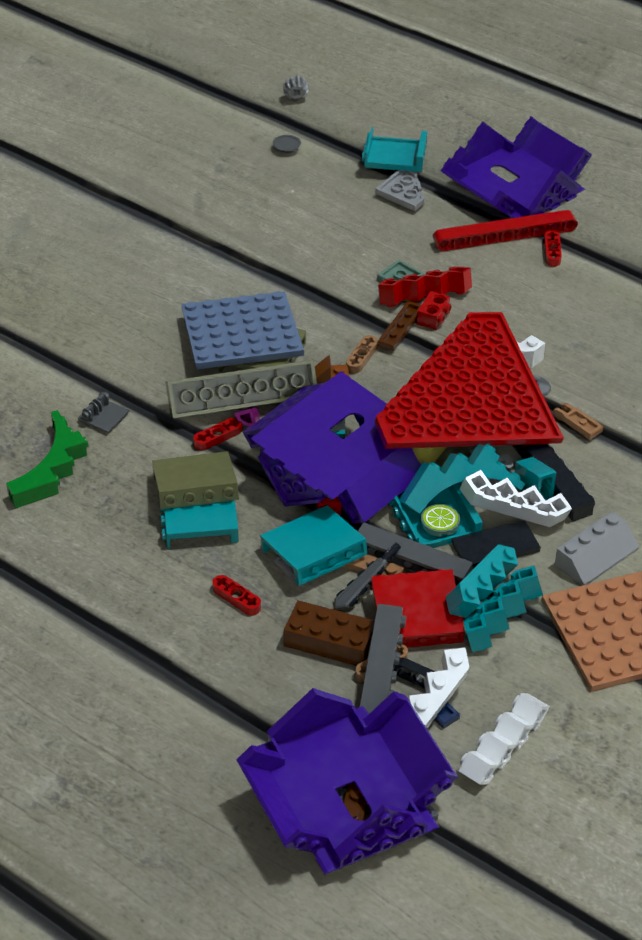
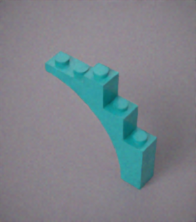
M478 444L469 459L461 453H450L442 467L434 462L430 464L423 462L399 501L411 511L420 514L426 505L441 491L453 484L464 481L466 477L480 470L489 479L502 481L508 478L515 489L522 490L525 483L520 480V475L513 471L511 473L508 472L506 466L497 461L500 456L495 453V448L489 444Z

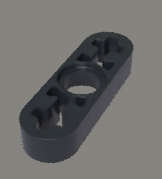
M401 657L399 665L394 667V671H397V676L422 688H425V678L420 675L426 677L428 672H436L404 657Z

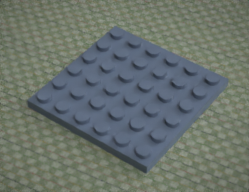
M285 291L181 304L196 370L304 356V349Z

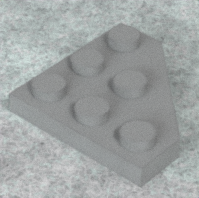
M398 170L375 188V194L413 211L419 209L425 202L417 172Z

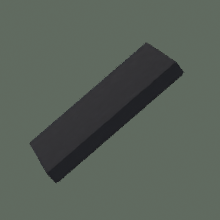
M525 520L454 537L451 542L459 558L473 562L472 569L498 544L514 548L516 557L540 552L541 548Z

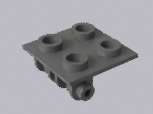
M101 392L97 399H94L87 408L82 410L78 420L108 433L130 410L110 402L109 394Z

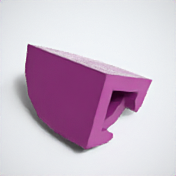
M258 407L235 413L237 420L249 427L260 420Z

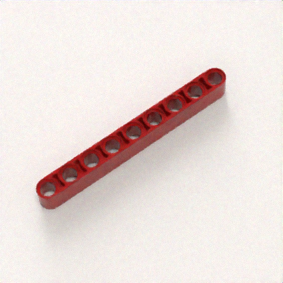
M562 210L439 229L433 233L432 237L438 250L449 251L545 236V232L549 230H554L558 233L571 232L577 228L578 222L570 210Z

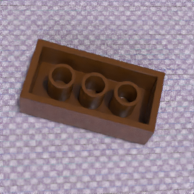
M297 600L284 628V647L357 666L365 661L369 655L375 620Z

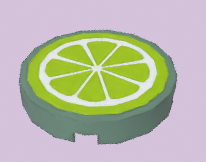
M445 504L431 505L424 509L421 514L422 528L434 536L442 537V534L452 535L460 526V515L451 506Z

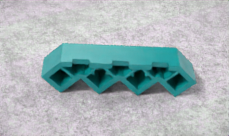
M498 544L446 596L449 614L467 618L480 606V603L493 592V589L518 566L515 549Z
M535 565L515 570L510 575L511 579L507 583L503 582L493 591L494 596L490 600L485 599L476 608L477 612L464 620L472 652L493 647L490 635L509 630L507 618L526 613L524 601L534 600L537 597L543 596Z

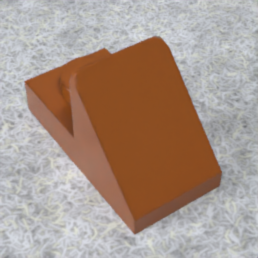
M330 355L315 366L317 383H325L339 372L349 376L348 365H331Z

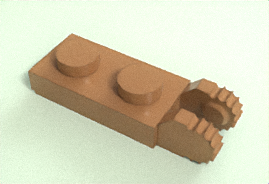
M567 402L561 405V409L556 408L553 410L554 416L559 421L565 422L589 440L603 432L601 424Z

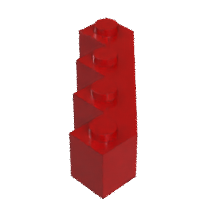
M455 266L449 267V271L433 270L426 272V275L422 276L411 274L403 276V279L394 280L393 278L385 279L378 284L380 304L387 305V307H395L402 300L417 303L425 296H428L430 291L444 295L449 291L456 292V294H465L466 291L472 288L471 267Z

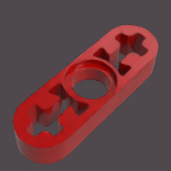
M549 230L545 232L544 236L545 258L549 266L556 267L561 264L562 259L560 234L557 231Z
M229 418L196 433L193 437L194 447L197 450H206L239 435L242 432V422L238 421L237 418ZM221 432L222 435L216 436L214 433Z
M218 575L213 579L212 585L215 594L247 615H256L261 611V599L228 576ZM233 593H241V594H242V596L237 597V598H236V597H233V596H231V595H232Z

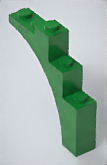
M58 410L51 412L55 439L49 453L31 471L6 483L8 497L15 509L59 494V479L73 475L72 467L75 466L74 460L87 456L89 444L86 437H82L79 430L73 432L71 427L68 428L66 418L61 416Z

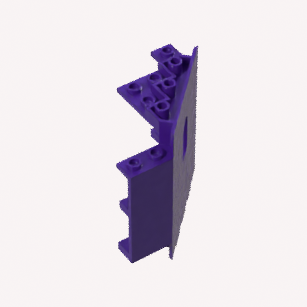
M532 116L525 122L523 129L516 136L513 143L482 121L466 147L460 146L455 151L452 159L449 157L444 163L441 172L511 218L543 214L549 209L552 211L561 206L563 201L568 202L576 198V194L586 190L575 180L592 154L541 124ZM495 166L503 167L519 178L509 183L493 173L491 168Z
M339 372L325 383L303 387L243 431L251 449L261 448L260 455L257 458L284 507L319 503L326 497L333 500L338 496L352 524L365 523L392 501L395 496L403 492L421 466L413 452V448L385 449L374 421L377 414L383 411L387 403L343 372ZM354 415L360 427L345 439L340 438L330 430L347 416Z
M312 688L267 731L269 735L267 743L259 746L251 745L236 759L283 845L287 848L312 852L325 875L440 828L428 810L427 805L435 802L436 797L442 791L449 789L453 784L452 782L458 778L406 695L395 691L369 714L363 706L355 708L349 699ZM355 782L371 809V816L364 821L354 819L348 812L336 789Z

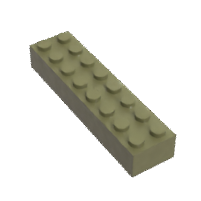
M314 360L165 381L170 416L171 418H179L284 402L303 387L317 384Z

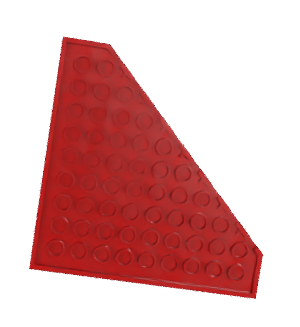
M469 312L466 318L458 324L454 332L450 333L443 344L422 364L419 371H416L409 379V382L386 404L383 411L377 414L374 421L385 449L477 446L478 444H489L490 446L560 444L564 439L502 312Z

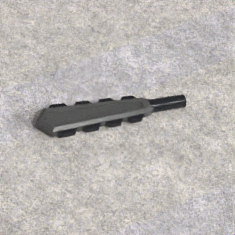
M395 542L382 557L370 562L366 570H362L356 579L351 580L345 589L336 594L334 599L336 610H345L354 606L358 601V597L363 595L367 591V587L371 585V577L381 575L385 571L387 562L401 549L398 543Z

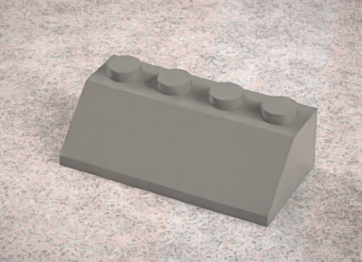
M612 511L558 547L555 565L583 586L590 584L639 549V545L628 523Z

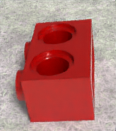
M430 291L417 311V325L436 330L440 324H443L446 314H449L451 311L450 296Z

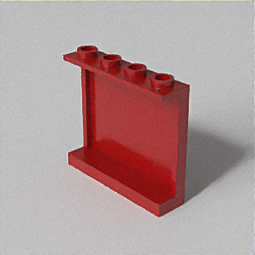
M453 569L371 577L370 589L371 591L373 590L376 612L378 604L403 607L406 625L405 628H401L400 634H403L402 644L407 648L464 642L465 628L463 618L449 614L446 596L456 587Z

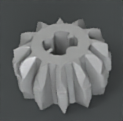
M298 74L296 77L291 75V79L286 78L285 83H283L284 94L288 99L293 98L294 101L296 99L301 101V97H306L309 91L308 82L303 76L299 78Z

